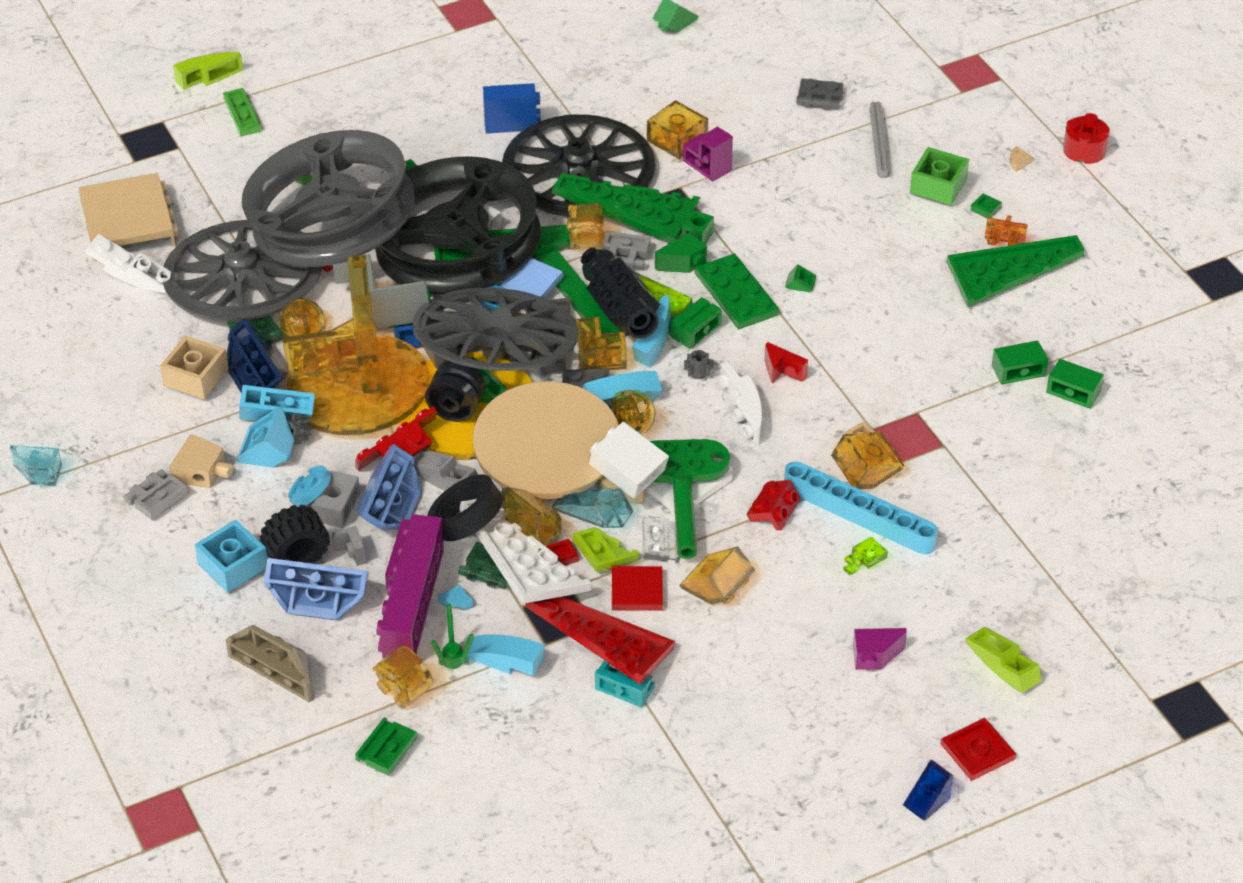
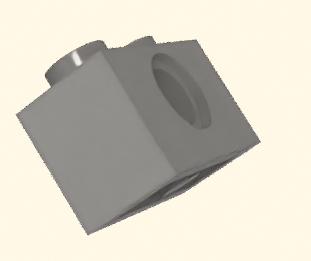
M330 471L331 480L328 486L312 502L311 508L318 513L323 524L343 528L360 495L359 476Z

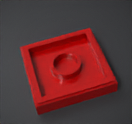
M612 566V610H663L662 566Z
M986 718L980 719L941 738V746L970 781L1000 768L1016 758V753Z

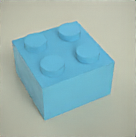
M237 520L232 521L195 544L198 565L227 593L266 570V547Z

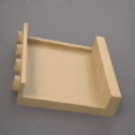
M158 173L78 187L90 242L98 234H101L118 246L170 237L172 247L176 246L174 237H178L176 223L172 224V222H175L173 211L168 209L171 208L169 196L164 195L167 194L165 181H160Z

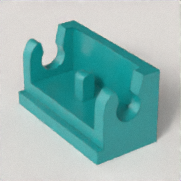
M605 660L595 672L596 690L641 708L655 688V683L652 682L654 677L649 675L639 684L624 673L613 669V666H610Z

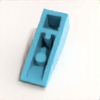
M243 385L239 406V419L258 421L278 407L283 409L285 417L302 413V418L312 417L315 393Z

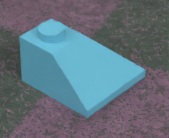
M282 408L274 409L249 426L236 461L242 464L272 468L281 462L285 463L292 455L291 449L294 438Z

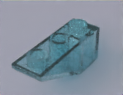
M621 488L587 489L578 494L574 492L563 495V498H557L552 506V509L602 528L624 527L634 511Z

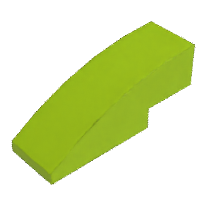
M223 52L198 56L173 64L175 81L185 90L201 82L209 86L243 71L240 52Z
M985 626L965 638L966 643L998 677L1019 692L1023 693L1041 682L1039 664L1023 656L1018 644Z

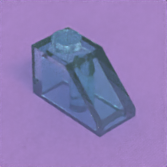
M10 445L9 449L13 466L31 485L56 486L62 467L59 448Z

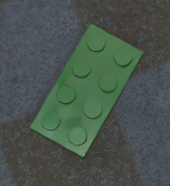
M735 253L695 267V275L738 330L779 315L777 305Z

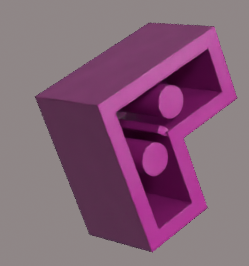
M718 126L705 134L701 133L683 144V161L714 182L732 171L733 136Z

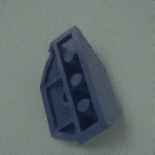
M246 318L228 333V372L241 393L243 385L275 388L287 377L289 372L272 345Z

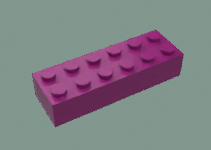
M412 514L409 524L404 526L403 538L405 540L404 543L400 542L399 562H394V580L389 581L387 590L389 598L383 602V619L378 620L376 634L380 636L378 652H382L383 663L414 667L444 553L442 517Z

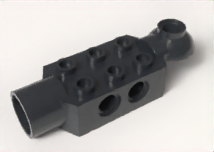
M594 247L587 249L582 254L580 260L584 278L590 281L586 289L609 321L625 336L631 335L634 338L642 339L653 334L659 322L655 312L660 303L639 275L621 257L614 259V254L610 250L596 249Z

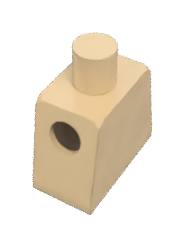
M190 434L170 465L171 474L185 485L206 488L212 487L218 476L229 479L234 469L232 464L225 463L222 447Z

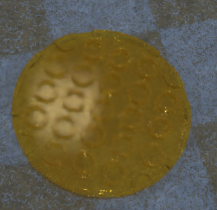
M355 334L354 338L344 340L337 338L328 341L307 353L294 366V371L287 381V390L315 393L312 417L305 418L309 419L313 429L334 435H362L389 428L411 415L423 402L425 392L430 384V377L424 357L407 342L391 336L383 338L374 337L373 334ZM325 368H330L324 375L319 376Z

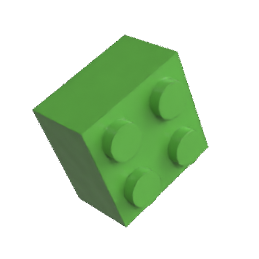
M927 147L912 171L910 193L952 205L967 180L969 159Z

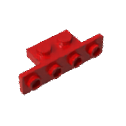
M433 406L428 410H421L414 420L409 423H402L397 427L396 432L390 436L385 435L381 437L371 449L366 448L359 452L355 459V468L359 471L380 456L383 458L392 444L413 457L432 445V440L422 428L436 419V408Z

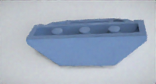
M392 444L368 481L356 511L361 518L380 530H399L402 519L410 520L421 494L413 456Z
M268 558L264 584L287 614L338 620L365 597L368 571Z

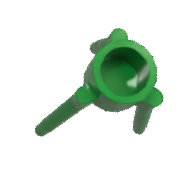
M447 604L449 643L444 646L442 652L435 640H432L431 644L438 656L439 665H444L449 669H457L463 663L468 662L467 655L474 635L469 634L464 649L455 642L452 605Z

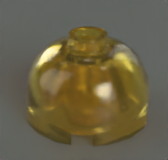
M299 298L289 301L284 305L279 315L281 335L288 341L289 338L296 340L297 337L306 338L310 342L317 340L321 336L323 329L324 331L326 329L322 308L311 299Z
M622 390L613 396L610 405H614L613 413L618 425L625 422L641 435L651 429L656 413L654 404L647 394L640 390Z

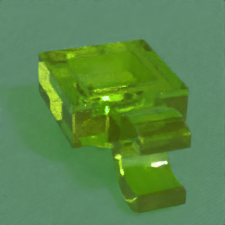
M869 537L852 547V553L844 558L848 565L843 567V570L850 576L855 574L862 565L869 569L886 559L888 551L873 537Z

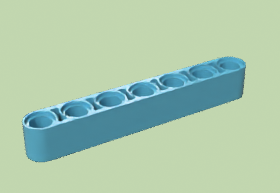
M791 462L786 465L784 480L792 481L801 499L917 553L930 554L935 550L938 530L934 523L803 463Z

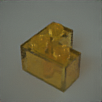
M599 317L576 319V327L579 332L577 340L579 369H627L625 332L601 334Z

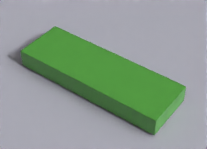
M239 88L223 92V99L240 137L261 132L260 123L244 89Z

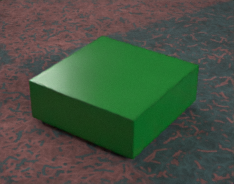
M983 193L971 204L970 211L990 219L1001 208L1002 202Z

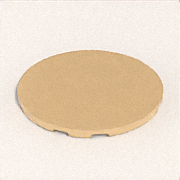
M533 382L505 391L494 398L483 409L474 427V454L485 475L499 483L501 488L511 493L535 499L563 498V495L574 492L578 494L593 487L595 482L603 477L600 472L589 465L590 449L597 441L601 442L611 428H617L619 425L609 406L593 393L581 387L562 382Z

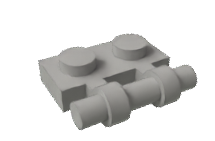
M606 231L602 249H608L613 252L614 259L621 257L633 270L635 268L643 269L645 260L637 259V257L646 259L651 245V237Z
M161 469L156 473L152 472L141 484L132 486L123 498L128 504L134 501L135 508L152 520L188 494L189 491L187 485L172 474L167 477L166 472Z

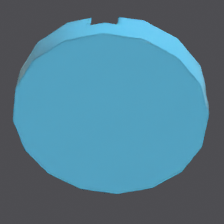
M319 465L310 468L307 471L309 475L306 477L302 475L295 481L288 494L289 501L297 507L300 505L306 506L326 489L331 480V473L324 466Z

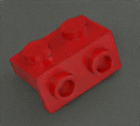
M772 480L766 482L746 515L750 522L770 520L776 530H782L799 503L800 495L791 480Z

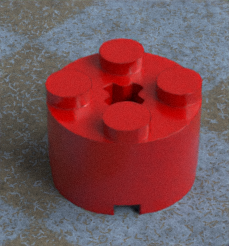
M1087 113L1085 116L1068 120L1063 143L1064 154L1077 162V159L1084 160V164H1093L1101 161L1107 151L1110 128L1094 113Z

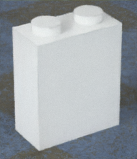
M622 422L617 428H611L601 442L597 441L591 447L589 465L635 499L665 471L669 456L625 422Z

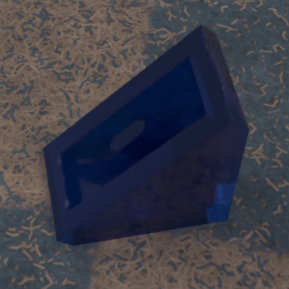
M930 760L903 803V806L923 821H926L950 799L954 775L934 760Z

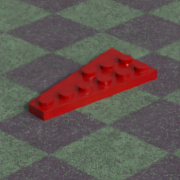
M563 596L525 604V607L639 684L674 650L675 641Z

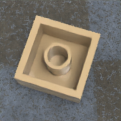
M186 335L160 365L164 386L204 400L229 370L226 349Z

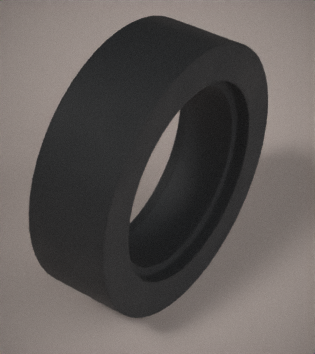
M483 474L470 476L445 490L431 505L427 516L442 517L444 541L461 540L482 529L497 515L503 504V495L489 476ZM477 499L467 509L456 514L460 511L461 501Z

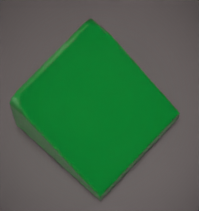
M797 264L789 272L785 288L811 293L816 275Z

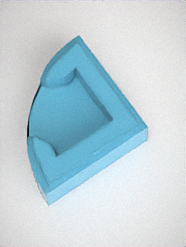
M460 585L438 595V602L447 607V604H451L452 607H461V610L474 607L473 600Z

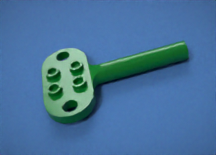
M709 439L650 441L669 456L665 471L653 482H665L673 485L677 555L682 559H691L697 554L693 484L717 480L724 476L730 466L729 451L722 443ZM721 458L723 461L716 462L712 459Z

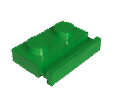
M383 717L356 752V761H363L366 763V766L389 776L416 741L417 732L399 723H391L387 718Z

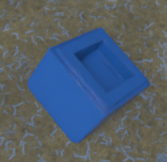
M413 325L394 327L393 333L397 351L420 348V342L414 334Z

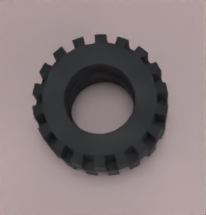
M292 505L290 508H283L279 513H274L271 516L272 518L264 523L265 527L261 529L262 535L260 540L266 547L268 557L273 559L314 564L323 558L322 555L326 554L328 551L327 547L330 545V536L318 513L310 506L300 505L297 507Z

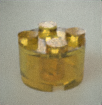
M601 204L568 205V214L571 219H567V231L572 232V236H570L571 250L602 247L604 240L602 224H604Z
M404 645L395 648L373 667L374 673L379 678V681L376 682L378 688L385 695L388 693L393 695L394 701L401 709H405L434 684L429 670L427 669L424 672L420 667L423 661Z

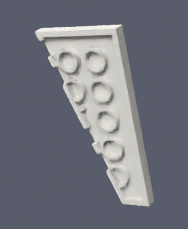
M477 499L461 501L459 510L461 512L464 511ZM500 510L486 526L475 533L522 604L591 591L592 582L588 579L582 580L576 575L574 568L571 566L565 567L557 560L558 556L533 536L527 537L521 532V527L516 523L510 524L503 518L504 514Z

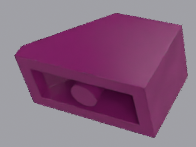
M906 628L854 629L853 653L855 670L882 669L905 649Z

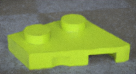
M597 527L573 533V542L596 573L612 569V566H622L639 560L640 553L637 550L633 549L631 552L621 547V541L608 536Z

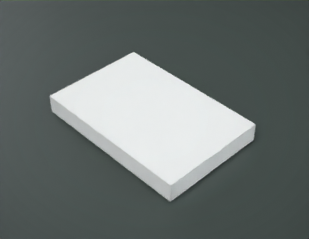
M727 471L724 476L717 480L694 483V506L731 482L732 474ZM652 482L645 488L646 492L674 513L672 484Z

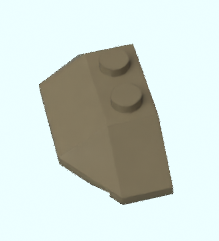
M251 625L226 639L228 657L307 702L312 700L307 654L302 649L287 644L279 636H273L255 625Z

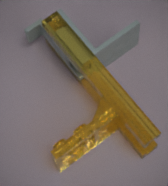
M371 255L347 257L348 261L333 264V271L337 284L350 282L353 318L329 331L282 337L290 380L360 370L363 394L382 391L376 328L413 323L417 310L424 303H429L426 282L421 281L376 288ZM355 339L356 353L351 356L342 357L340 341Z

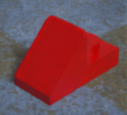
M770 342L765 344L764 362L771 383H774L782 373L801 382L806 379L808 359Z

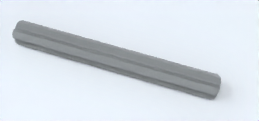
M879 101L871 102L869 109L877 175L879 177H888L890 169L882 106Z

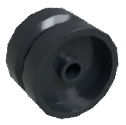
M445 361L438 366L425 392V401L429 409L434 406L437 410L436 415L445 420L453 422L466 421L473 416L486 389L485 380L482 374L475 368Z

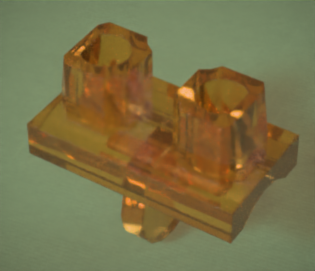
M1007 215L1006 220L988 217L985 230L987 244L997 245L999 241L1007 242L1008 246L1025 243L1028 224L1012 222L1011 215Z

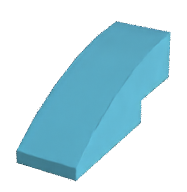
M666 294L659 301L660 306L655 312L659 320L657 329L646 338H638L632 346L634 360L649 368L659 356L669 333L671 306L669 296Z
M656 371L618 374L590 381L583 385V389L599 397L608 406H630L634 401H654L663 391Z
M478 635L473 638L467 658L508 674L515 669L533 676L545 658L544 644L515 636Z

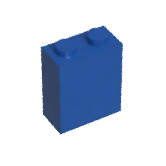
M535 83L483 86L486 134L521 132L541 121L540 109L536 107V105H540V92L535 91Z

